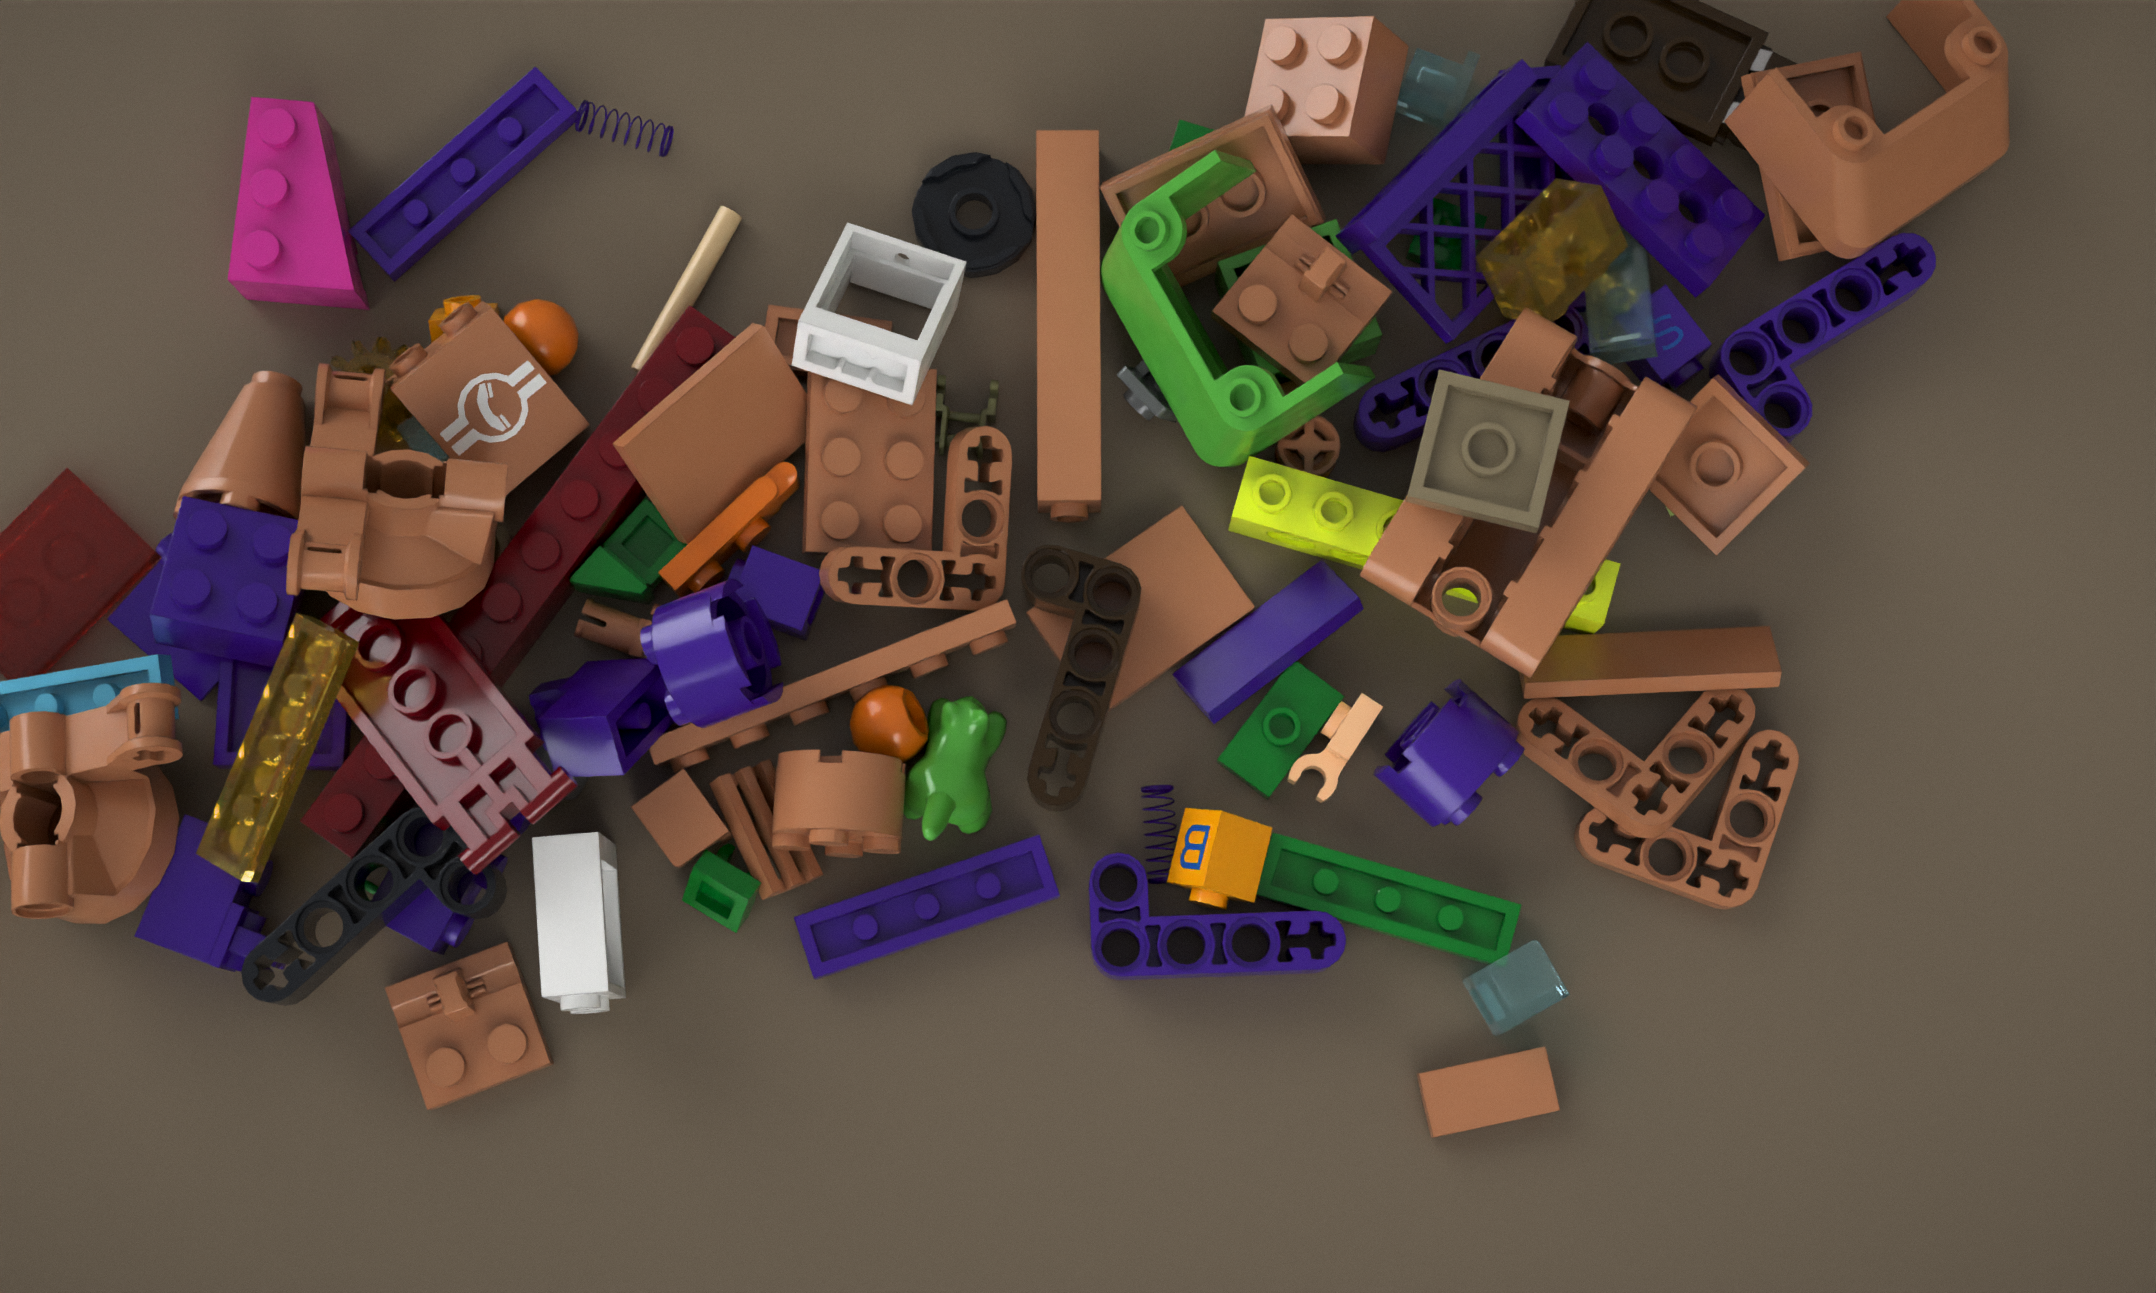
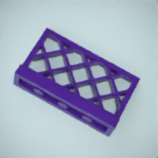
M1523 59L1494 77L1335 235L1352 255L1362 250L1445 344L1453 341L1592 198L1582 187L1576 193L1555 191V161L1540 146L1514 144L1513 118L1522 108L1525 110L1538 96V93L1531 85L1539 77ZM1499 132V143L1490 142ZM1478 153L1499 155L1500 186L1474 184L1473 158ZM1514 156L1540 159L1541 190L1515 188ZM1459 173V183L1450 182ZM1438 193L1460 195L1461 227L1434 225L1433 198ZM1474 196L1501 198V230L1475 228ZM1515 200L1541 202L1542 228L1537 233L1516 231ZM1556 203L1564 204L1556 213ZM1419 213V223H1409ZM1397 234L1420 235V268L1403 266L1386 248V245ZM1434 237L1461 239L1462 271L1435 269ZM1475 240L1502 242V269L1498 273L1476 272ZM1516 243L1525 244L1516 254ZM1415 279H1421V285ZM1435 281L1462 282V310L1452 320L1435 302ZM1476 284H1486L1476 293Z

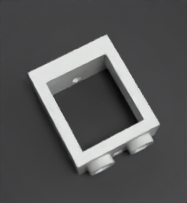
M847 222L798 320L792 366L913 405L958 306L967 262ZM898 253L905 254L909 259L901 258ZM851 282L932 309L918 340L836 314L835 311L849 283Z
M599 832L532 837L541 995L543 998L560 1003L561 1011H570V1014L610 1011L609 999L626 998L616 844Z

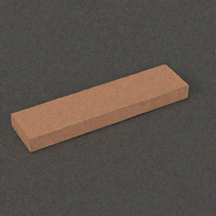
M1770 626L1559 635L1534 675L1529 678L1519 672L1523 699L1779 687L1782 670Z

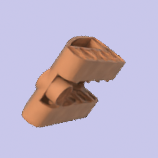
M1526 307L1517 318L1480 379L1570 401L1537 533L1406 502V496L1371 552L1360 576L1431 618L1434 625L1443 633L1454 637L1461 636L1531 678L1671 455L1694 415L1697 406L1648 377H1645L1639 386L1631 383L1626 375L1611 364L1599 358L1583 355L1575 349L1577 336ZM1453 588L1467 589L1475 595L1478 601V609L1468 616L1453 615L1445 609L1442 596Z

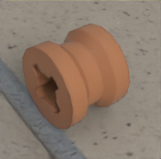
M1316 416L1277 441L1274 454L1276 464L1328 478L1335 468L1341 448L1339 434L1332 423L1321 416ZM1290 451H1297V453L1299 454V456L1303 458V460H1301L1296 453H1291Z

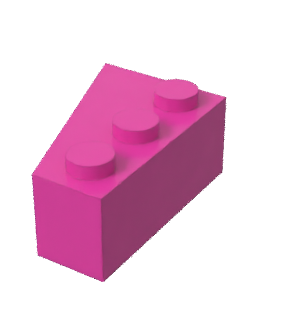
M251 97L228 281L246 300L370 310L367 294L361 280L355 239L348 232L350 223L344 200L346 196L331 126L314 102Z

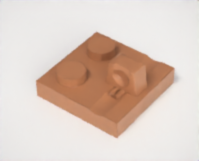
M1291 214L1212 310L1211 318L1298 386H1301L1341 360L1391 298L1392 291Z
M1719 374L1713 377L1690 401L1697 406V409L1649 489L1716 556L1810 464L1749 403L1741 398Z
M510 942L501 943L385 987L427 1110L440 1108L554 1064Z

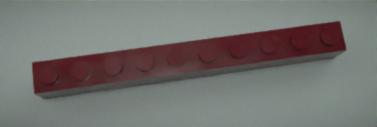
M690 305L496 560L485 588L461 607L449 622L500 688L503 687L575 591L574 586L569 582L572 575L599 545L602 548L604 547L603 544L647 495L612 443L736 338ZM364 735L301 818L300 822L345 855L354 859L402 814L409 811L416 801Z

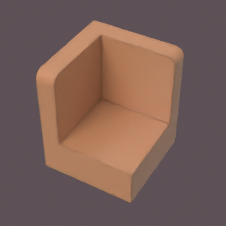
M684 768L631 806L669 861L676 868L683 867L720 840L725 844L734 838L728 826Z

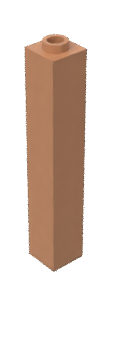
M1036 130L1038 513H1050V519L1055 522L1076 523L1087 521L1089 513H1101L1099 130Z

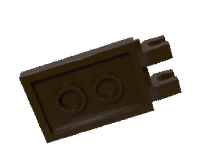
M1577 0L1545 59L1544 67L1561 65L1562 69L1571 57L1584 44L1589 42L1682 134L1712 147L1714 142L1723 146L1726 138H1728L1734 146L1746 150L1724 122L1745 99L1741 77L1750 73L1795 65L1797 63L1773 52L1771 48L1765 46L1768 32L1699 0Z

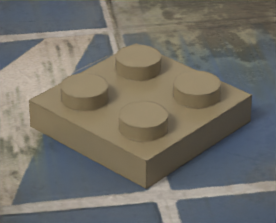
M1439 369L1406 502L1537 533L1570 401Z

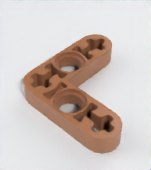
M976 426L965 428L958 432L950 442L947 458L942 551L865 546L837 547L829 552L821 563L819 577L820 584L825 593L834 601L859 605L978 611L996 604L1003 594L1006 575L1012 451L1007 437L996 428ZM981 437L982 447L992 450L993 457L991 462L981 464L979 483L992 482V492L987 490L964 491L965 481L978 482V463L974 460H968L967 452L969 447L979 445ZM973 500L982 501L987 505L991 514L989 528L985 533L977 537L970 535L962 525L963 510ZM882 556L886 558L883 566L880 559ZM851 557H854V566L858 569L882 570L880 575L881 583L855 582L852 586V593H849L848 583L838 581L839 568L849 567ZM909 560L920 562L927 571L928 578L924 590L913 597L907 596L901 591L897 580L899 569ZM942 560L946 561L944 569L942 566ZM973 564H975V574L985 576L984 589H975L972 600L970 589L944 586V574H971ZM882 586L884 595L879 597L878 594ZM943 592L944 599L940 600V595Z
M1743 689L1706 690L1646 760L1643 761L1564 702L1554 697L1534 698L1523 705L1518 714L1515 728L1519 731L1516 741L1525 748L1523 752L1525 756L1627 832L1641 838H1653L1661 836L1675 823L1744 742L1755 719V705L1752 698ZM1726 707L1734 710L1736 713L1734 720L1725 721L1716 731L1712 741L1705 732L1711 724L1715 711L1720 713ZM1550 720L1557 725L1554 735L1546 733L1542 738H1538L1533 734L1535 723L1543 725ZM1572 738H1578L1579 740L1573 745L1568 759L1562 758L1561 754L1564 744L1569 747ZM1680 747L1691 748L1702 757L1704 768L1693 774L1681 773L1671 765L1669 753ZM1588 754H1600L1612 763L1614 773L1609 778L1601 781L1592 780L1580 771L1578 761ZM1659 781H1661L1668 789L1663 793L1657 811L1650 810L1645 815L1638 813L1636 810L1638 800H1647L1657 789Z
M1769 729L1755 733L1741 744L1733 761L1707 839L1671 826L1661 836L1641 839L1635 851V865L1625 861V858L1632 850L1619 844H1612L1604 852L1596 849L1598 838L1589 834V827H1598L1606 819L1610 818L1597 808H1593L1580 818L1575 827L1574 840L1576 848L1583 858L1593 864L1710 907L1726 910L1743 905L1753 897L1758 888L1798 769L1799 754L1797 747L1787 735L1780 731ZM1768 744L1775 747L1774 758L1783 762L1782 769L1775 768L1766 775L1761 789L1773 790L1775 792L1773 800L1760 791L1739 788L1741 780L1748 785L1756 782L1760 770V762L1751 758L1752 751L1759 752L1766 748ZM1737 803H1752L1762 812L1764 824L1761 832L1756 837H1743L1732 828L1730 813ZM1614 822V834L1628 840L1636 837ZM1657 840H1670L1681 849L1683 863L1676 874L1670 876L1661 875L1650 865L1648 858L1649 849ZM1697 850L1706 853V857L1699 866L1719 871L1725 868L1728 863L1734 865V877L1742 881V888L1730 890L1725 896H1722L1718 893L1720 883L1704 875L1695 877V887L1688 885L1686 880L1691 876L1697 864Z

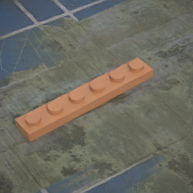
M1003 600L783 687L781 698L772 704L707 728H700L690 723L664 733L649 748V752L654 765L661 767L670 763L674 773H678L683 768L685 770L710 760L706 749L731 740L734 750L769 737L770 734L766 725L790 716L794 726L828 714L830 711L826 703L827 701L850 693L855 703L871 689L887 685L886 678L910 669L913 679H917L949 666L946 654L969 646L973 656L1004 645L1009 642L1005 631L1015 628L1016 620L1008 600Z

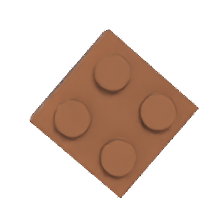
M1375 16L1265 19L1245 116L1272 104L1301 164H1385L1409 46Z

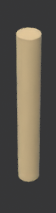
M720 206L631 365L630 368L636 373L641 370L689 305L694 306L742 220V217L735 211L725 206Z

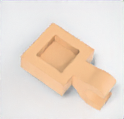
M1363 693L1360 694L1353 707L1341 701L1320 732L1331 739L1324 751L1318 754H1307L1296 760L1289 771L1287 781L1294 785L1302 772L1308 769H1315L1324 778L1323 788L1320 789L1315 800L1323 803L1329 799L1337 787L1338 777L1383 706Z

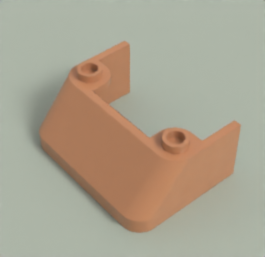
M1901 0L1886 16L1947 92L1886 134L1882 133L1875 122L1864 111L1849 105L1832 107L1816 117L1777 67L1765 75L1724 121L1821 245L1831 254L1845 259L1860 257L1989 169L2008 150L2010 144L2008 48L2001 34L1973 0Z

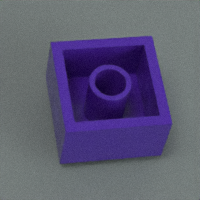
M183 496L150 612L155 643L285 670L306 589H301L298 596L287 595L286 593L289 544L291 535L297 529L298 520Z

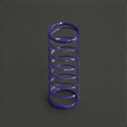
M584 100L581 103L575 121L576 131L581 132L584 128L589 113V104H592L593 118L588 130V135H590L594 126L595 116L599 109L604 107L605 121L600 132V139L603 138L608 117L613 111H616L617 124L612 135V142L615 141L620 120L627 114L629 125L623 145L625 146L628 141L633 122L636 118H639L640 133L635 149L639 146L645 125L651 121L652 136L647 152H650L656 130L660 125H663L664 134L659 156L665 157L673 139V126L669 125L665 129V125L660 123L654 130V124L651 119L647 120L642 127L640 116H636L630 123L628 112H625L619 119L616 109L611 110L607 115L604 105L600 106L595 112L593 102ZM583 113H584V117H583L582 123H581V125H580V127H579V123H580L581 117H582V115H583ZM670 130L668 142L664 150L665 141Z
M1151 785L1141 788L1143 793H1155L1141 796L1142 798L1173 800L1168 804L1143 808L1142 810L1174 813L1171 816L1143 821V823L1175 826L1171 829L1144 834V836L1175 838L1174 841L1146 846L1145 849L1175 850L1158 846L1174 843L1177 841V837L1158 833L1171 831L1177 825L1158 821L1171 818L1176 813L1172 810L1155 809L1171 805L1175 802L1170 797L1156 796L1171 792L1174 789L1173 785ZM1173 854L1157 858L1146 859L1145 861L1171 863L1172 861L1157 859L1173 856ZM1166 868V869H1162V870H1156V871H1150V872H1147V874H1150V875H1168L1169 873H1156V872L1167 871V870H1170V868ZM1168 876L1149 878L1148 883H1166Z

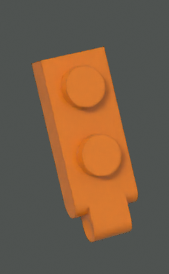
M780 462L764 477L754 481L658 572L665 584L679 598L715 585L725 573V569L721 565L739 548L744 553H747L751 550L752 545H758L771 530L768 521L800 486V478L795 466L789 462Z

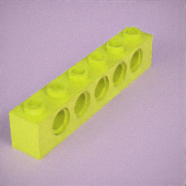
M1249 456L1228 531L1362 570L1371 552L1404 500ZM1607 559L1604 561L1564 625V629L1581 634H1595L1604 625L1621 563ZM1453 588L1445 593L1478 603L1475 595L1464 588Z

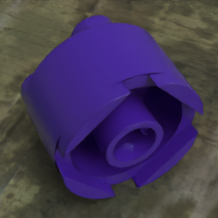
M736 579L726 580L660 605L654 611L652 625L644 627L640 631L643 651L653 665L659 666L666 684L665 703L671 718L679 726L691 722L697 727L707 728L777 702L782 696L783 682L772 686L771 669L782 665L774 633L755 597L743 601L735 592L744 586Z
M1461 679L1455 680L1444 689L1453 697L1452 699L1450 698L1441 709L1431 701L1390 746L1385 756L1393 762V765L1391 767L1389 765L1377 766L1373 773L1377 779L1431 827H1435L1440 823L1445 826L1449 822H1452L1455 826L1460 825L1476 809L1483 798L1476 790L1492 773L1498 777L1504 775L1517 762L1525 750L1516 741L1519 731Z

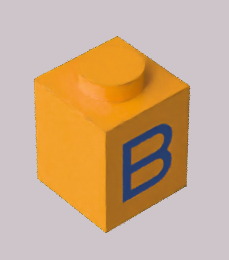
M1185 808L1166 883L1191 890L1188 901L1209 908L1226 910L1228 900L1255 903L1273 827L1222 810Z

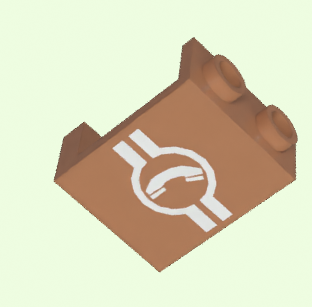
M482 301L473 308L469 302H466L440 323L439 327L444 333L424 349L417 343L393 361L389 368L394 375L386 380L385 384L449 458L507 463V495L590 424L491 306Z

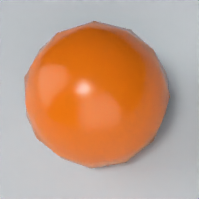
M534 299L518 303L504 317L503 321L549 376L559 374L573 360L578 347L579 333L574 318L564 307L548 300Z
M887 684L873 688L857 701L852 710L849 724L852 742L860 752L888 755L902 760V763H905L917 756L928 740L929 726L923 707L914 693L903 687Z

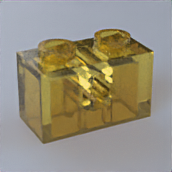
M1556 178L1475 259L1504 317L1517 320L1522 311L1527 307L1553 322L1565 314L1569 305L1593 281L1606 273L1609 265L1628 247V244L1601 185Z

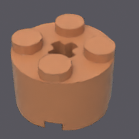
M793 750L778 754L773 808L772 848L806 851L810 850V846L813 844L825 846L824 855L839 858L863 857V851L877 854H898L901 852L906 780L905 764H902L901 759L876 753L842 750V756H820L821 750Z

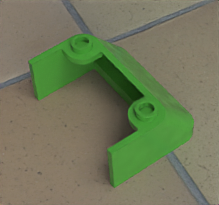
M1214 150L1129 210L1101 262L1100 280L1104 291L1197 455L1203 461L1213 466L1235 467L1247 462L1249 456H1256L1376 377L1368 366L1336 362L1286 395L1276 377L1263 367L1241 365L1228 371L1167 264L1184 247L1187 237L1185 220L1256 172L1250 160Z

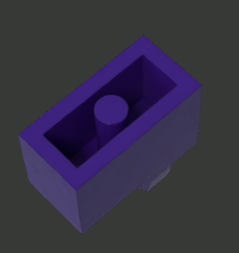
M648 658L587 661L571 677L540 683L529 694V699L535 712L536 723L540 729V737L545 742L543 747L549 754L553 771L562 766L572 777L625 775L674 723L666 707L665 691L667 687L659 666L653 665Z
M185 814L178 829L175 853L160 884L151 894L134 936L214 967L241 972L245 958L267 937V935L261 933L267 918L260 916L259 911L248 908L252 896L259 897L269 882L273 870V861L268 860L272 847ZM274 961L271 966L284 970L286 964Z

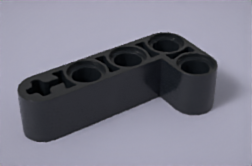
M420 807L412 808L393 822L248 954L241 970L243 985L247 992L257 1000L283 1006L297 1004L307 998L427 888L452 912L472 919H482L493 915L503 905L507 894L506 880L498 867L491 862L482 870L487 879L485 895L475 904L464 905L458 897L457 887L461 878L470 870L464 865L458 855L468 846L454 828L450 826L443 831L442 845L435 853L429 856H419L414 846L415 835L422 826L432 822ZM387 867L393 875L392 890L387 897L380 901L372 902L365 892L366 879L375 869ZM337 912L343 922L342 935L336 943L323 947L316 939L315 929L317 922L325 914ZM295 941L299 948L315 957L314 963L298 958L303 951L293 946ZM274 961L287 965L290 964L283 972L288 980L285 987L269 985L275 977L273 970L270 968Z

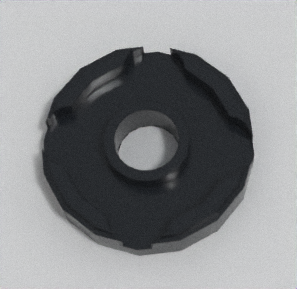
M978 152L951 156L931 168L922 180V185L917 190L912 207L916 239L920 246L966 261L964 276L969 278L995 275L1016 263L1030 245L1036 224V209L1032 189L1020 171L1007 162L1005 164L998 159L991 158V155ZM968 201H981L988 205L992 211V217L984 227L969 229L961 225L957 220V211Z

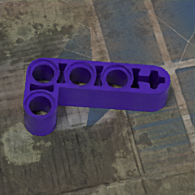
M1900 233L1892 236L1860 257H1857L1734 331L1714 353L1709 364L1710 379L1719 374L1767 422L1768 420L1764 414V405L1770 403L1782 406L1790 416V427L1785 429L1771 426L1790 443L1808 426L1812 417V403L1809 395L1792 370L1912 297L1932 276L1935 270L1936 255L1932 245L1924 237L1914 233ZM1904 263L1908 267L1909 273L1906 270L1901 271L1889 278L1882 286L1879 277L1891 264L1899 266ZM1847 289L1852 291L1859 299L1860 311H1848L1842 308L1835 297V290ZM1795 320L1801 323L1808 333V342L1804 344L1791 341L1783 331L1782 321ZM1738 351L1748 354L1755 362L1756 374L1750 376L1738 373L1730 363L1729 353Z
M1554 302L1532 310L1577 336L1575 349L1578 352L1605 361L1584 319L1575 308L1565 303ZM1517 318L1380 382L1366 391L1358 405L1353 423L1355 435L1360 443L1372 451L1386 452L1421 437L1431 403V398L1427 395L1424 387L1425 383L1429 380L1437 379L1439 369L1480 379L1485 371L1481 356L1497 352ZM1409 394L1411 406L1402 410L1397 415L1392 429H1389L1384 421L1375 424L1372 422L1371 419L1376 407H1379L1384 415L1391 414L1403 408Z
M1124 853L1109 854L1096 862L1090 874L1091 955L1093 963L1099 972L1110 979L1142 980L1310 974L1325 971L1340 959L1345 950L1346 936L1344 928L1337 918L1327 912L1291 911L1149 917L1148 880L1144 867L1137 859ZM1123 868L1133 875L1137 885L1133 896L1120 902L1111 901L1104 896L1100 890L1099 880L1109 869ZM1276 925L1287 926L1284 939H1299L1308 933L1310 925L1318 926L1319 936L1324 938L1330 937L1331 946L1326 947L1320 952L1318 960L1311 959L1309 948L1291 947L1285 951L1288 962H1278L1277 957L1280 951L1281 940ZM1250 927L1262 932L1268 945L1264 958L1256 962H1246L1237 957L1232 947V938L1236 931L1241 928ZM1191 930L1199 936L1203 944V953L1198 961L1185 965L1179 964L1171 958L1166 945L1167 939L1175 931ZM1125 932L1134 937L1138 943L1139 954L1133 963L1128 966L1118 967L1107 962L1102 954L1101 946L1105 938L1110 934Z

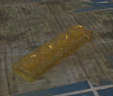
M296 613L196 852L197 855L240 881L259 882L359 645V641L315 617Z

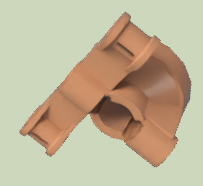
M319 363L311 445L305 447L303 458L301 507L297 529L291 535L286 576L287 595L298 596L301 589L326 591L331 597L358 612L394 620L431 618L463 607L485 588L494 566L498 522H503L508 464L451 458L442 463V461L427 453L409 449L390 450L376 455L379 427L382 424L386 369L375 368L372 374L333 371L330 364Z
M165 683L135 684L123 688L119 695L103 707L68 716L47 711L28 712L16 715L10 719V730L0 733V832L4 841V851L11 880V911L13 915L28 919L59 918L75 924H106L134 911L160 884L175 853L180 818L173 786L158 765L171 763L183 757L182 743L176 740L175 707L181 704V689Z

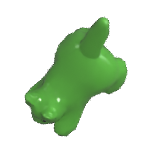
M966 696L954 702H950L946 698H940L932 702L928 712L929 733L924 756L908 771L905 780L904 815L912 820L923 816L922 832L925 839L929 841L935 840L946 829L948 823L957 825L961 832L966 834L978 832L986 826L992 813V804L985 772L989 761L1005 736L1007 720L1002 713L993 711L988 714L982 703L973 696Z

